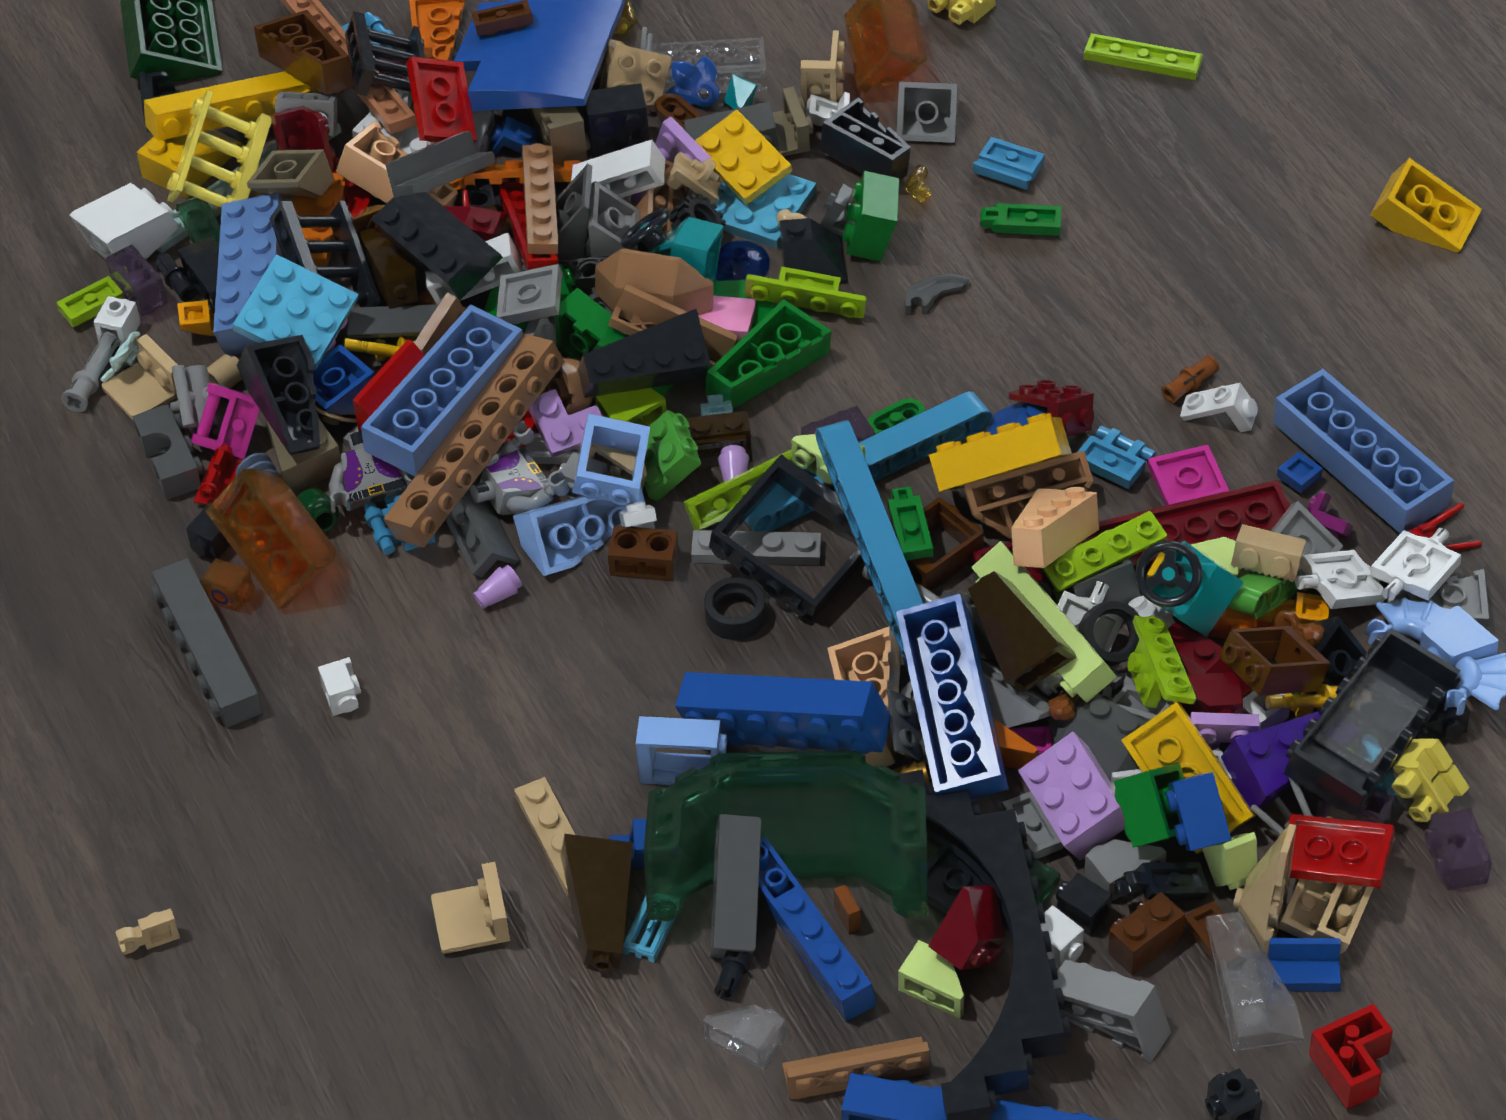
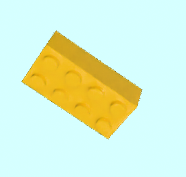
M1042 413L1027 418L1028 424L1021 426V423L1013 422L997 427L998 433L991 435L990 432H980L967 436V443L961 444L960 441H951L936 446L937 452L929 454L939 492L953 491L962 488L967 483L1072 454L1061 417H1052L1051 413Z

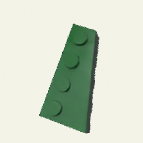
M578 288L560 302L559 315H554L558 351L577 361H581L582 356L588 352L630 335L608 326L612 314ZM674 384L653 387L652 389L663 395Z
M783 299L707 371L705 395L728 411L732 410L828 355L832 330Z

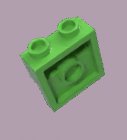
M670 410L663 413L649 426L650 433L644 461L647 477L644 486L648 497L656 502L701 465L697 453L698 446L692 439L688 429L690 427L689 422L682 414H675Z

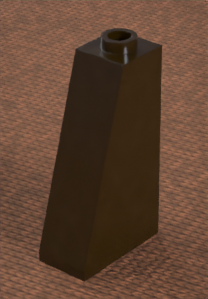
M375 228L358 231L359 241L372 278L389 309L419 302L420 266L385 238L382 233L376 232Z
M993 571L980 578L977 583L968 588L1004 680L1009 685L1024 693L1076 658L1072 648L1018 588L1002 575Z
M564 834L560 856L583 963L599 970L619 969L623 953L633 842Z

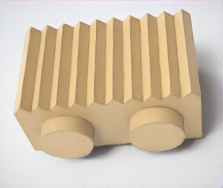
M1242 524L1236 539L1231 565L1233 568L1238 566L1239 569L1251 570L1252 573L1257 571L1258 574L1264 573L1265 576L1270 574L1271 577L1276 576L1278 579L1283 578L1285 581L1289 579L1293 582L1296 580L1301 565L1306 540Z

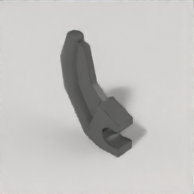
M954 273L938 274L911 285L905 294V314H911V307L915 305L922 307V314H927L933 306L935 299L941 294L964 289V286H967L969 283L968 277Z

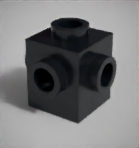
M1238 1068L1230 1073L1222 1072L1208 1082L1205 1106L1213 1119L1260 1120L1262 1100L1260 1099V1093L1255 1082L1251 1078L1247 1079L1241 1069Z

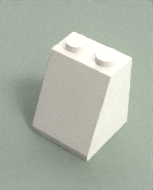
M132 183L92 201L70 214V217L89 246L128 277L179 228L173 219L175 213L166 203L158 204L155 197L146 188L143 187L140 190Z

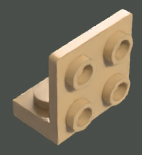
M833 30L830 61L801 60V97L804 100L805 108L811 94L838 102L843 94L844 85L839 83V80H845V63L840 61V59H844L845 41H839V30Z
M610 39L598 89L641 83L647 111L656 112V101L663 95L671 57L666 54L626 46L621 41Z
M147 334L136 339L139 353H137L139 362L101 384L103 391L132 420L134 415L166 405L177 398L172 367L178 364Z
M495 862L481 864L484 878L477 879L478 885L431 895L441 952L443 954L510 941L507 917Z

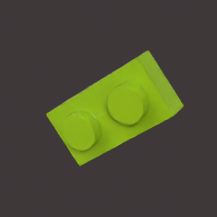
M107 276L56 303L58 311L74 328L97 316L108 296L125 299L117 284L110 276Z

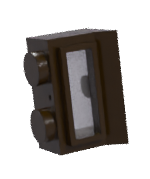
M747 411L686 418L690 425L688 429L691 437L698 446L697 453L701 461V465L696 469L719 466L718 456L721 454V450L729 445H738L745 448L746 453L749 455V462H753Z

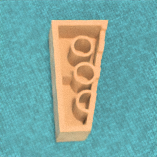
M374 121L345 144L336 172L345 177L349 182L355 183L368 191L372 196L388 203L394 196L386 163L407 154L399 148L400 142L393 136L386 137L381 132L382 126ZM448 183L426 192L442 206H454L458 196V192Z
M1070 487L1065 490L1038 488L1011 527L1014 566L1045 568L1098 531L1097 492H1085V489L1082 487Z
M890 626L828 647L835 680L873 682L889 711L887 690L891 689L899 693L901 647ZM891 723L883 752L861 754L852 751L864 774L896 763Z

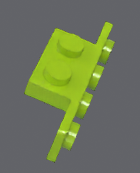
M782 266L779 279L748 274L745 282L744 295L758 301L765 300L780 303L784 299L793 306L812 309L817 312L839 314L848 318H864L867 297L863 295L839 291L841 277Z
M1148 511L1111 530L1100 533L1097 537L1085 543L1077 544L1045 568H1042L1056 591L1061 592L1149 548L1151 545L1165 540L1167 533L1153 513Z
M1135 616L1132 623L1139 642L1135 651L1128 658L1127 667L1144 707L1157 708L1161 696L1167 701L1194 704L1196 695L1165 621L1155 616Z

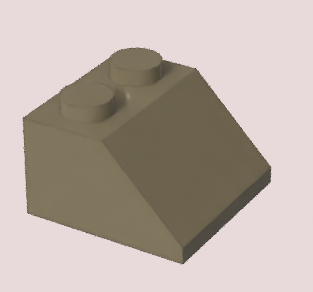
M324 149L274 150L249 179L247 186L249 189L265 195L279 192L280 196L284 198L295 196L316 198L326 192L334 181V177Z

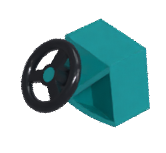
M662 207L638 221L621 238L620 244L624 248H630L642 242L649 251L648 253L679 257L695 268L705 279L708 278L710 281H714L716 279L724 225L688 217L665 234L661 227L670 218L671 210L668 207Z
M1161 541L1151 545L1140 556L1135 571L1137 586L1148 601L1163 607L1178 620L1206 637L1244 583L1211 557L1185 541L1181 543L1177 541ZM1165 551V559L1153 576L1146 579L1145 572L1148 562L1156 554Z

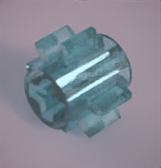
M722 394L707 396L708 403H700L701 416L733 412L731 400L723 401Z

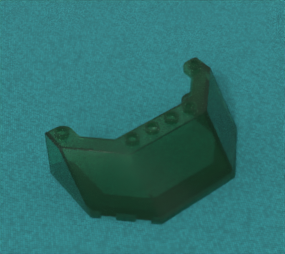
M857 751L719 753L710 758L708 766L700 770L693 767L675 777V784L665 789L658 786L648 793L644 840L648 920L666 922L675 919L683 912L685 898L713 883L716 823L720 814L761 818L760 839L764 836L767 838L795 878L833 877L844 879L847 877H858L892 896L893 910L902 917H928L925 788L917 783L908 785L902 782L900 774L881 764L877 767L872 766L866 762V756Z

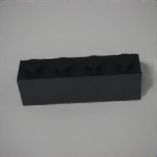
M426 192L394 197L371 219L385 238L460 301L503 258L499 252Z

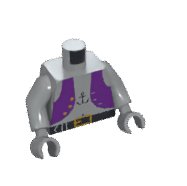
M523 420L513 429V434L515 435L513 440L510 441L508 439L482 470L481 482L470 487L471 497L475 503L489 500L500 515L520 514L549 505V502L553 500V495L564 496L569 492V485L561 471L551 473L547 480L526 448H518L521 444L528 445L534 440V432L531 428L527 429V425Z
M362 431L352 433L347 437L351 451L341 454V462L334 466L329 482L331 511L336 512L335 507L343 505L347 511L363 507L369 501L375 503L384 501L385 498L403 493L406 489V483L408 486L415 476L365 452Z

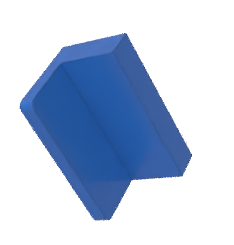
M1339 938L1269 939L1267 954L1269 991H1340L1339 956L1341 940Z

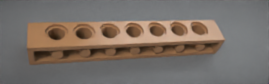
M524 334L383 518L397 540L423 548L427 545L565 362L553 341L529 334Z

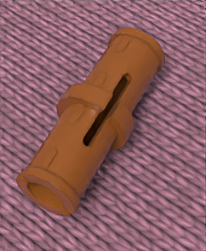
M1207 355L1191 368L1185 367L1182 369L1178 377L1161 388L1163 397L1169 403H1174L1190 390L1196 391L1199 389L1204 380L1219 371L1220 367L1217 360L1213 356ZM1195 374H1197L1196 377H1194L1192 380H1190L1189 382H1187V383L1184 385V382H1185L1186 380H1188L1189 378H1191L1192 376H1194Z

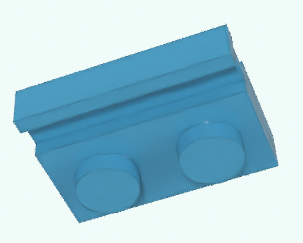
M991 137L979 154V159L973 163V172L1027 190L1030 181L1034 180L1045 163V154Z

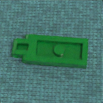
M996 203L993 207H983L981 209L980 226L991 228L995 233L1060 236L1062 206Z
M911 486L891 489L892 499L887 500L893 530L905 560L933 557V545L920 495L913 496Z

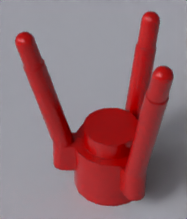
M1459 503L1429 522L1407 532L1431 538L1437 531L1436 525L1463 509L1464 504ZM1463 542L1444 546L1449 550L1459 551L1481 547L1482 542Z

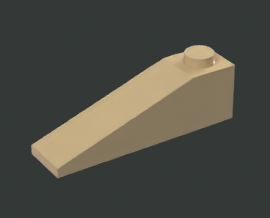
M1289 824L1250 872L1244 889L1237 888L1233 902V908L1238 909V925L1261 959L1266 961L1269 939L1277 937L1279 931L1277 927L1287 905L1297 826Z

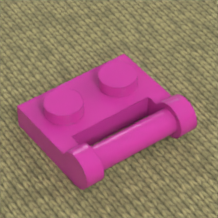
M209 382L206 390L209 394L197 433H193L191 443L215 450L222 444H226L232 448L233 456L245 459L260 409L249 394ZM224 397L230 400L218 439L215 440L210 438L209 434L220 398Z

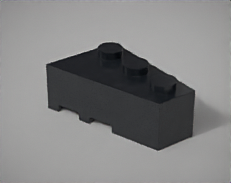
M859 97L823 122L820 144L821 152L862 174L864 171L899 178V181L907 176L911 147L891 127L885 128L879 122V116L875 112L869 113L863 107L864 102Z

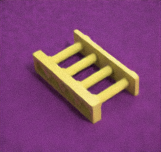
M207 90L201 99L196 98L190 111L194 118L177 171L171 174L166 188L170 190L167 201L173 203L181 192L222 208L224 203L248 199L251 189L248 188L247 182L257 171L272 122L271 117L262 113L255 122L250 121L248 123L209 106L213 94L212 91ZM205 117L244 133V137L248 138L246 146L243 145L241 148L201 131ZM197 142L237 158V162L240 163L239 170L232 172L194 156ZM189 167L229 183V187L233 188L231 195L224 197L186 181Z

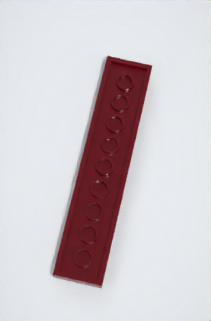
M1274 480L1099 521V530L1080 543H1085L1097 537L1100 533L1111 530L1148 511L1153 513L1167 533L1166 539L1163 541H1177L1180 543L1185 541L1190 545L1221 537H1227L1236 541L1242 524L1271 531L1290 507V504L1279 481ZM1012 542L1004 543V545L1013 553ZM994 546L972 551L973 563L975 564ZM1145 550L1127 558L1132 562L1134 571H1136L1137 562ZM1158 554L1153 556L1148 562L1146 571L1151 568ZM1025 567L1036 581L1046 582L1051 589H1055L1042 568Z

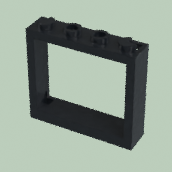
M781 454L712 531L709 548L716 557L721 560H727L737 567L740 574L745 578L753 579L762 585L770 596L778 597L787 603L795 614L805 616L812 621L863 562L859 548L850 556L819 594L813 598L730 538L777 484L854 538L837 493Z

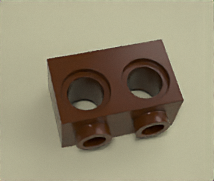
M614 526L608 551L610 576L673 581L679 553L677 531L638 528L634 526Z

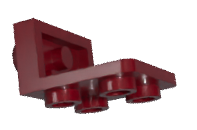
M305 106L270 115L278 150L324 149L331 171L334 170L333 162L336 161L333 147L329 145L327 134L330 133V128L325 116Z
M1038 380L1037 385H1020L1018 390L1009 392L1008 399L1045 406L1047 407V414L1051 413L1052 417H1061L1067 437L1092 430L1094 421V393L1082 391L1081 386L1064 385L1060 387L1056 386V382L1052 380Z

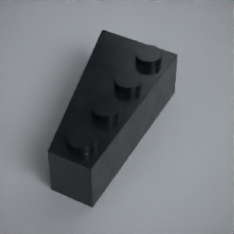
M697 308L584 354L578 367L584 398L704 380L711 364Z

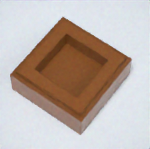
M845 884L834 888V908L847 932L851 934L859 931L861 927L860 908Z

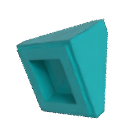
M732 74L724 102L733 109L752 105L758 85Z

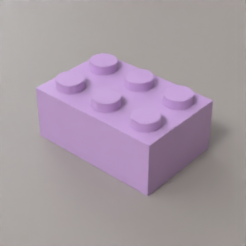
M1074 731L1018 770L1063 846L1079 861L1085 858L1092 848L1097 845H1103L1125 829L1124 816L1121 806L1116 802L1114 786L1089 746Z

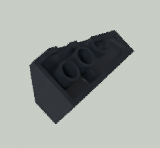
M303 335L245 346L237 363V368L248 393L288 453L294 455L319 449V422L315 407L316 386H314L313 381L314 360Z

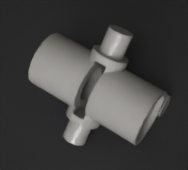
M175 365L172 367L178 400L170 404V409L173 414H181L184 428H189L191 433H197L209 394L206 392L210 382L208 369L205 365H194L185 368L184 365ZM216 414L210 431L219 427Z

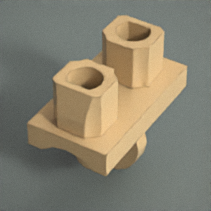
M679 152L674 158V164L667 175L666 183L674 190H679L685 185L690 188L688 196L690 194H695V196L700 194L703 200L707 197L710 199V203L714 204L719 200L718 189L722 180L713 171L715 162L712 159L707 158L701 163L697 159L692 160L682 152Z

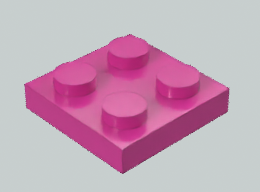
M1209 445L1148 458L1147 467L1165 506L1230 491Z

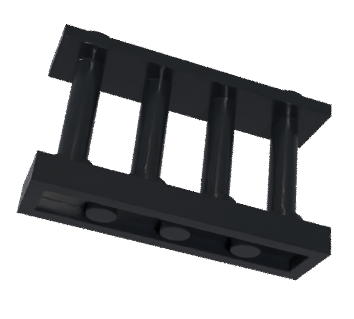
M353 11L345 33V40L356 94L367 96L370 87H374L376 84L411 92L409 80L378 73V71L409 78L407 65L378 59L375 56L406 63L411 56L426 58L424 39H421L419 27L413 26L409 39L371 30L366 25L363 13ZM372 42H376V43H380V44H384V45H388V46H392V47H396V48L405 49V51L398 50V49H393V48H389V47H385V46H381V45H377V44H373Z
M345 200L339 201L329 216H299L295 211L292 201H281L269 219L283 258L324 278H349L354 290L353 292L358 294L356 303L359 304V307H377L381 302L380 293L375 286L352 222V215L348 211ZM302 228H331L336 241H307ZM310 253H340L345 266H316Z

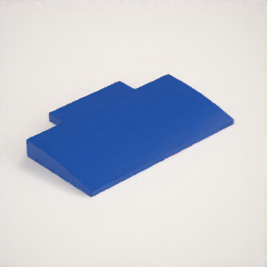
M524 0L483 2L479 4L476 11ZM527 0L534 23L520 29L510 28L501 30L493 35L477 36L472 19L454 59L456 62L464 63L465 71H476L468 89L472 111L585 106L626 0Z

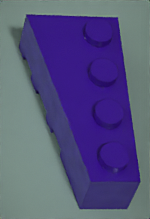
M1320 711L1234 738L1225 750L1221 759L1238 791L1250 808L1252 805H1257L1261 809L1265 804L1275 800L1284 791L1292 787L1288 776L1283 774L1289 758L1285 756L1286 752L1295 739L1302 741L1305 737L1302 735L1305 727L1312 718L1318 720L1321 717L1319 715ZM1339 718L1326 737L1347 749L1362 731Z

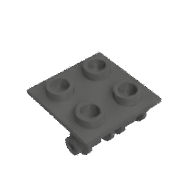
M888 689L887 696L894 751L903 755V765L916 760L917 763L925 761L926 766L929 767L915 701Z

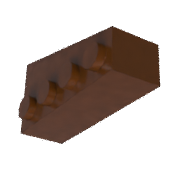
M308 10L254 26L259 56L326 95L340 94L345 89L354 87L349 56Z

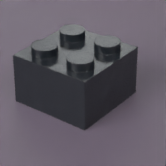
M641 83L591 90L585 104V113L592 158L649 140L647 107Z

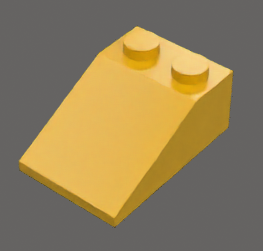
M214 129L204 131L229 143L242 147L241 142L219 131H216ZM188 135L157 141L153 136L136 152L142 177L167 189V183L171 174L177 171ZM197 142L193 154L220 167L232 157ZM189 167L186 181L201 186L211 175ZM181 192L179 194L180 196L188 199L191 196L184 192Z
M1409 157L1391 175L1370 216L1394 233L1458 253L1461 251L1482 208Z

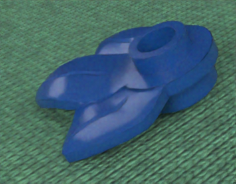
M704 55L699 59L696 66L685 61L673 62L672 76L676 85L668 89L666 94H677L690 105L697 104L700 107H710L718 101L720 90L715 82L717 68L711 59ZM701 89L709 91L708 98H703L700 95Z

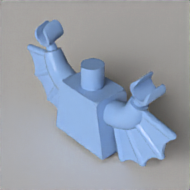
M1405 597L1392 603H1376V607L1390 624L1387 625L1378 619L1372 620L1365 632V635H1370L1369 644L1372 645L1377 636L1384 638L1388 631L1393 628L1402 635L1420 642V646L1461 670L1458 676L1460 682L1456 689L1447 692L1444 704L1445 711L1448 707H1456V715H1462L1465 710L1466 700L1471 695L1494 710L1499 709L1500 701L1506 697V653L1498 654L1499 640L1458 605L1452 609L1438 606L1432 600L1415 602Z

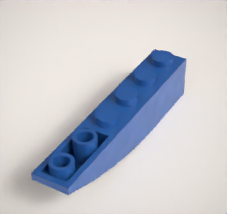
M765 836L760 839L758 893L804 964L847 1023L876 1006L872 983Z

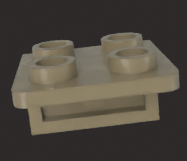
M794 86L783 88V110L773 112L780 145L775 148L782 156L810 151L809 134H813V125L810 116L805 117L806 108L802 97H797Z

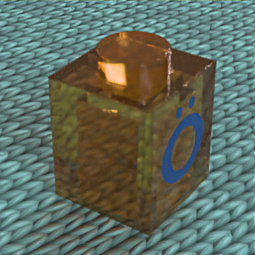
M215 558L200 581L211 604L238 613L244 604L251 600L255 590L250 569Z

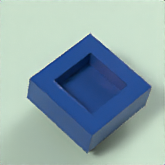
M1298 451L1278 467L1277 477L1299 493H1302L1322 477L1323 468Z

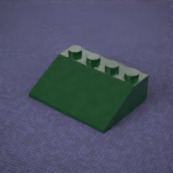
M212 0L120 1L130 78L140 80L139 72L144 71L145 73L160 71L169 73V79L158 80L157 83L221 75L222 64Z

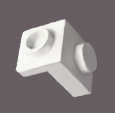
M844 91L839 102L811 94L807 100L806 117L810 116L813 124L822 126L825 120L849 104L850 93Z
M645 501L626 505V510L619 511L621 526L655 529L654 521H657L655 508L650 504L645 505Z

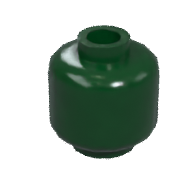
M308 489L299 494L292 506V516L309 534L322 535L330 531L337 523L339 510L338 507H335L336 512L331 511L330 497L320 489Z

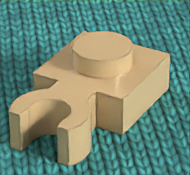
M171 908L151 913L147 917L139 919V926L134 928L124 927L115 932L123 955L136 951L142 945H145L148 950L180 938Z

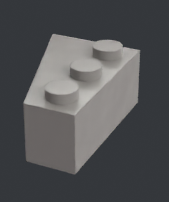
M1065 959L1057 970L1058 980L1053 981L1054 988L1061 987L1064 1009H1059L1060 1016H1067L1069 1022L1091 1033L1096 1028L1112 1036L1111 1043L1120 1048L1125 1043L1143 1052L1141 1059L1151 1064L1172 1033L1155 985L1144 980L1138 981L1124 977L1117 972L1097 969L1087 963H1077Z

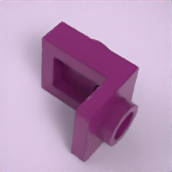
M1320 490L1317 496H1312L1307 510L1336 539H1338L1339 534L1348 538L1353 525L1325 513L1331 496Z

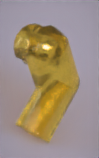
M626 0L614 31L619 35L628 33L638 22L633 4L630 1Z
M917 165L906 181L905 188L913 198L917 197L920 202H925L932 194V190L924 182L928 175V170L922 165Z

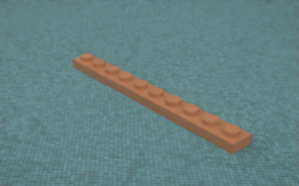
M280 0L290 14L308 10L348 55L345 40L346 32L319 0ZM376 84L374 87H370L367 96L357 94L390 134L402 132L409 127L417 125L415 114L393 88Z

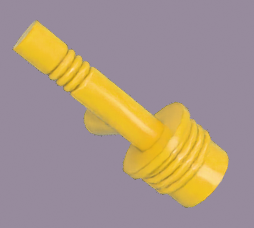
M399 337L397 346L344 338L343 347L348 351L373 354L377 361L384 362L388 357H392L406 340L403 337Z
M1321 684L1316 694L1269 695L1265 698V706L1267 709L1298 708L1295 716L1299 718L1311 714L1314 708L1320 711L1329 697L1335 699L1337 697L1335 692L1338 686Z

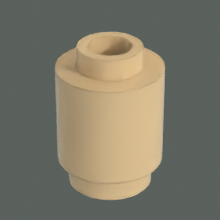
M224 354L208 366L210 383L223 384L226 388L231 389L240 382L242 377L237 368L239 359L235 356L231 357Z

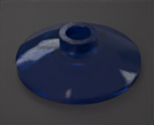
M739 240L723 244L720 247L716 279L719 281L746 280L748 274L764 277L770 267L769 255L760 245L750 241Z

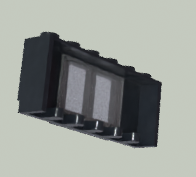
M1393 628L1388 631L1384 638L1377 636L1368 650V654H1370L1366 659L1362 656L1352 670L1353 677L1351 679L1345 677L1341 681L1335 692L1337 697L1335 699L1329 697L1325 701L1319 712L1321 717L1318 720L1312 718L1302 733L1305 737L1302 741L1295 739L1285 755L1289 758V761L1283 773L1284 775L1341 811L1344 809L1353 816L1358 813L1375 789L1392 770L1412 740L1425 727L1428 720L1445 700L1447 692L1452 690L1461 671Z

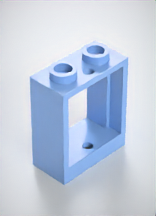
M588 413L572 493L586 498L612 501L618 505L635 503L641 484L650 427ZM591 443L636 453L632 481L586 471Z
M639 716L636 753L640 784L720 788L721 774L727 775L728 754H726L727 734H721L720 720ZM656 748L711 750V755L656 752Z

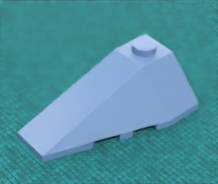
M641 484L636 502L645 501ZM580 496L513 515L521 547L542 575L545 576L576 566L582 561V558L601 547L612 536L613 527L621 526L619 511L626 510L627 508L626 505H618L612 501Z

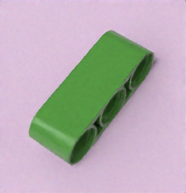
M1251 571L1239 578L1244 583L1228 605V608L1259 619L1291 599L1298 587H1296L1295 581L1291 582L1289 579L1285 581L1283 578L1271 577L1270 574L1265 576L1264 573L1258 574L1257 571L1253 573Z

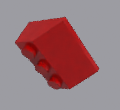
M407 339L353 399L358 431H361V426L425 356L413 341Z

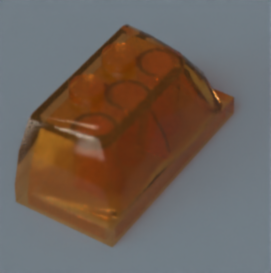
M857 0L844 14L857 89L867 93L872 86H888L903 81L926 61L927 57L916 5L911 0Z
M251 468L243 469L206 510V513L278 609L286 608L309 582L319 575L335 558L336 548L281 477L267 471Z

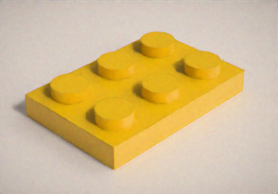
M738 110L732 112L695 140L715 162L713 171L719 175V178L745 205H748L793 171L791 164Z

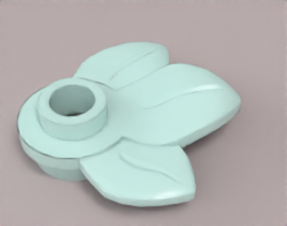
M138 331L130 333L127 340L117 350L115 356L109 359L111 368L100 379L102 382L119 374L120 371L129 365L132 366L139 362L137 358L139 350L136 339L140 338L141 334Z

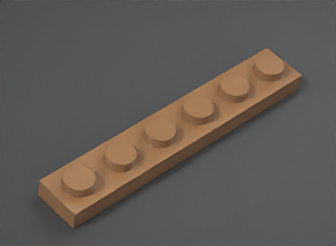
M539 143L522 145L527 254H558L552 146Z

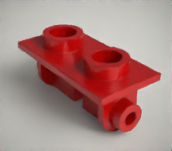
M222 444L215 449L195 496L194 503L203 505L210 503L224 508L236 480L237 467L243 460L234 458L232 448L229 445Z

